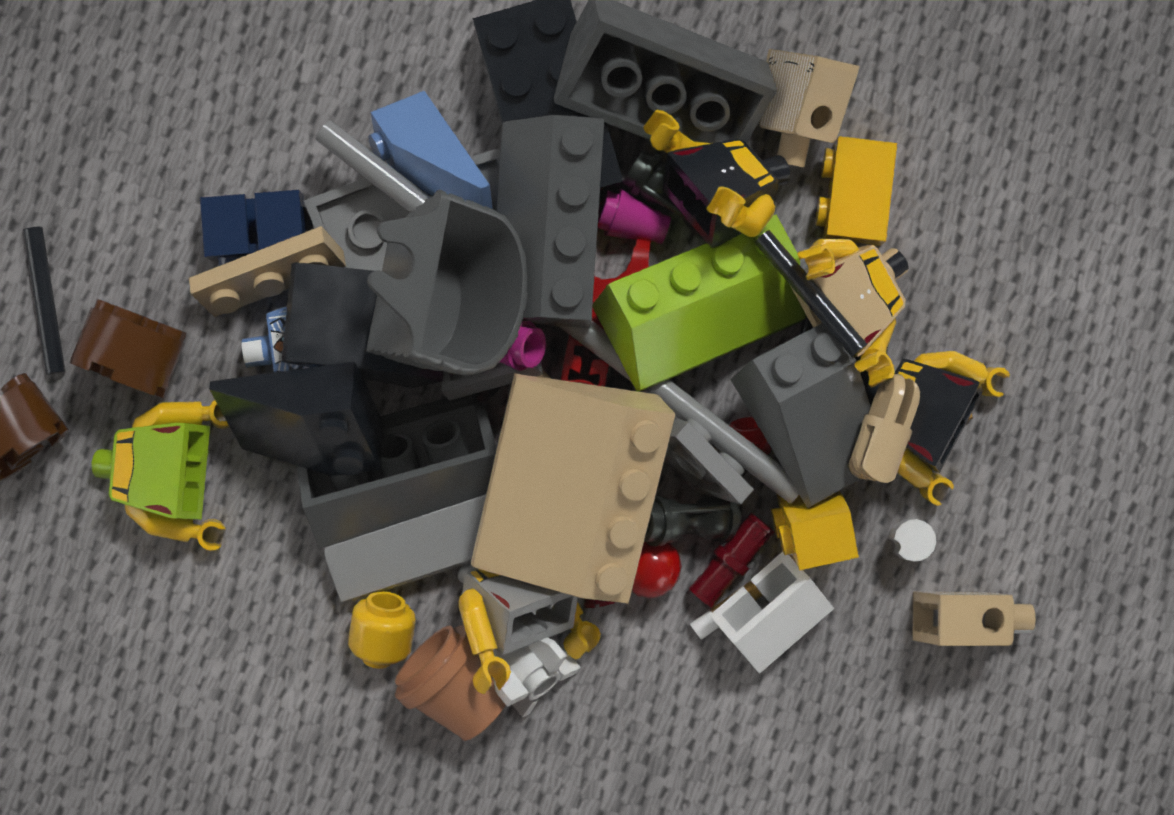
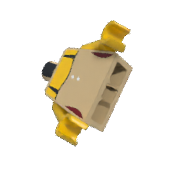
M848 239L816 240L809 249L797 253L799 259H805L808 268L804 269L807 273L805 275L806 279H812L868 344L865 349L855 356L859 357L861 355V359L855 363V368L859 372L865 370L868 372V384L872 388L893 378L895 373L894 365L886 354V350L896 325V317L905 308L906 299L896 280L908 272V262L904 255L894 248L888 249L881 255L878 248L874 245L857 247L853 241ZM792 288L813 328L822 324L821 320Z

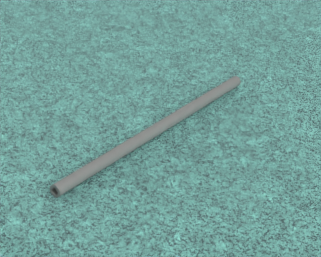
M331 120L317 134L315 138L317 142L407 211H415L417 206L424 204L426 199L431 198ZM591 320L590 328L559 326L631 381L605 330ZM667 380L644 390L645 393L658 394L680 420L688 421V419H693L702 425L712 436L711 444L735 459L745 470L788 503L792 504L799 493L779 463L672 381Z

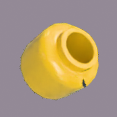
M374 592L367 598L360 600L352 610L348 637L350 650L356 657L363 660L367 666L376 669H384L391 666V664L403 661L412 649L416 624L414 611L401 596L391 592Z

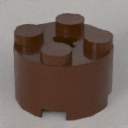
M97 299L94 308H90L69 363L87 371L97 372L102 376L110 378V380L164 398L184 348V339L187 333Z
M26 373L14 377L1 388L3 394L0 395V482L32 462L31 458L44 448L42 442L48 440L54 447L69 431L34 381H31Z

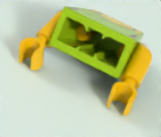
M215 400L210 406H202L200 401L159 403L136 417L132 428L117 430L114 434L113 450L98 449L94 453L91 462L92 472L95 477L110 479V499L125 504L126 514L146 533L188 542L190 538L198 539L199 544L206 550L219 549L221 544L207 542L203 538V531L210 526L226 529L225 525L217 519L205 520L200 525L193 523V519L202 520L210 426L202 425V422L210 421L217 428H229L227 421H219L214 416V410L218 406Z

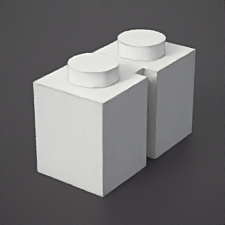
M783 552L751 579L753 584L769 602L764 609L758 605L744 587H741L709 615L759 674L834 609L811 578L803 570L799 571L796 562L789 555H784Z

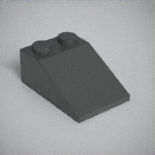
M823 323L751 360L730 379L807 508L860 480V478L851 473L849 461L862 427L864 415L869 414L871 408L861 373L855 368L856 359L851 357Z

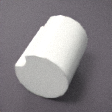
M905 519L896 523L891 529L888 538L895 544L893 553L896 556L913 562L928 558L936 545V535L932 527L918 519Z

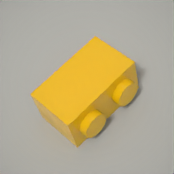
M838 136L834 141L833 149H824L821 177L830 178L828 198L819 197L815 222L816 226L824 227L823 239H848L854 243L879 246L886 242L897 143Z
M840 491L810 508L806 507L800 495L790 504L777 494L779 508L771 509L777 538H780L784 555L793 554L799 571L859 558L851 512Z

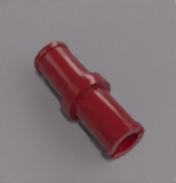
M751 512L737 530L734 538L724 546L719 544L714 551L716 556L688 589L701 601L713 608L731 583L739 575L744 576L750 568L747 565L760 548L774 535L775 531Z

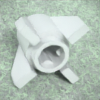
M550 638L542 639L504 655L497 650L493 651L495 657L502 658L508 663L511 671L508 681L501 690H498L494 680L495 692L507 707L513 705L522 717L531 713L539 700L538 698L547 693L558 680L562 681L577 674L581 668L566 651L560 648L556 641Z

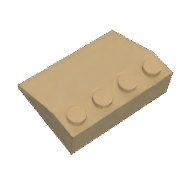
M514 373L471 559L472 567L579 598L629 604L675 413L658 394Z

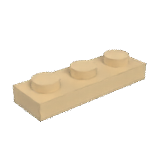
M320 226L190 277V292L214 317L232 313L240 307L266 297L276 296L282 291L289 289L292 263L299 262L346 267L344 250Z

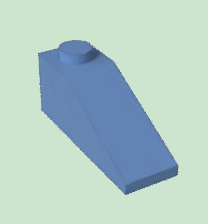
M425 91L371 112L374 133L370 134L368 138L375 155L383 161L386 160L388 165L422 191L432 196L440 189L447 194L451 193L460 196L465 201L470 200L493 209L490 184Z

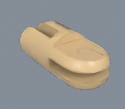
M894 374L893 378L881 383L877 389L869 414L864 415L862 427L849 461L850 471L857 478L889 483L896 478L907 443L913 432L910 428L920 400V389L910 378L905 379L900 374Z

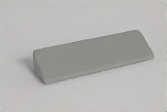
M486 494L324 548L325 559L341 603L346 604L368 597L374 592L386 591L471 563Z

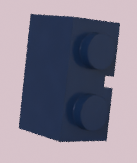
M300 190L254 193L255 198L246 199L245 194L200 197L204 257L210 261L218 260V266H221L307 232L303 193Z

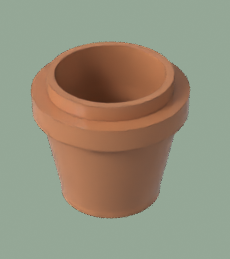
M464 625L455 628L446 626L431 635L408 658L395 679V683L398 686L395 697L407 709L416 708L458 735L464 741L470 740L484 731L506 706L495 692L492 676L491 687L485 694H481L475 689L473 676L481 667L479 655L473 656Z

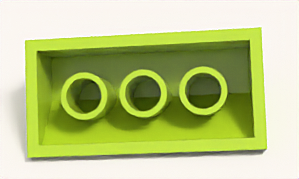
M777 214L772 216L761 233L756 237L740 234L715 248H711L707 243L609 283L602 291L592 307L637 392L644 391L791 327L806 318L805 312L789 283L754 244L763 233L770 230L800 265L797 251Z

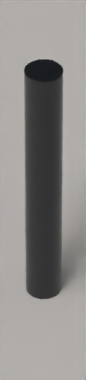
M43 227L23 229L46 375L66 372Z
M770 230L763 233L754 244L853 358L868 345L816 283L812 279H806L805 275L807 273Z

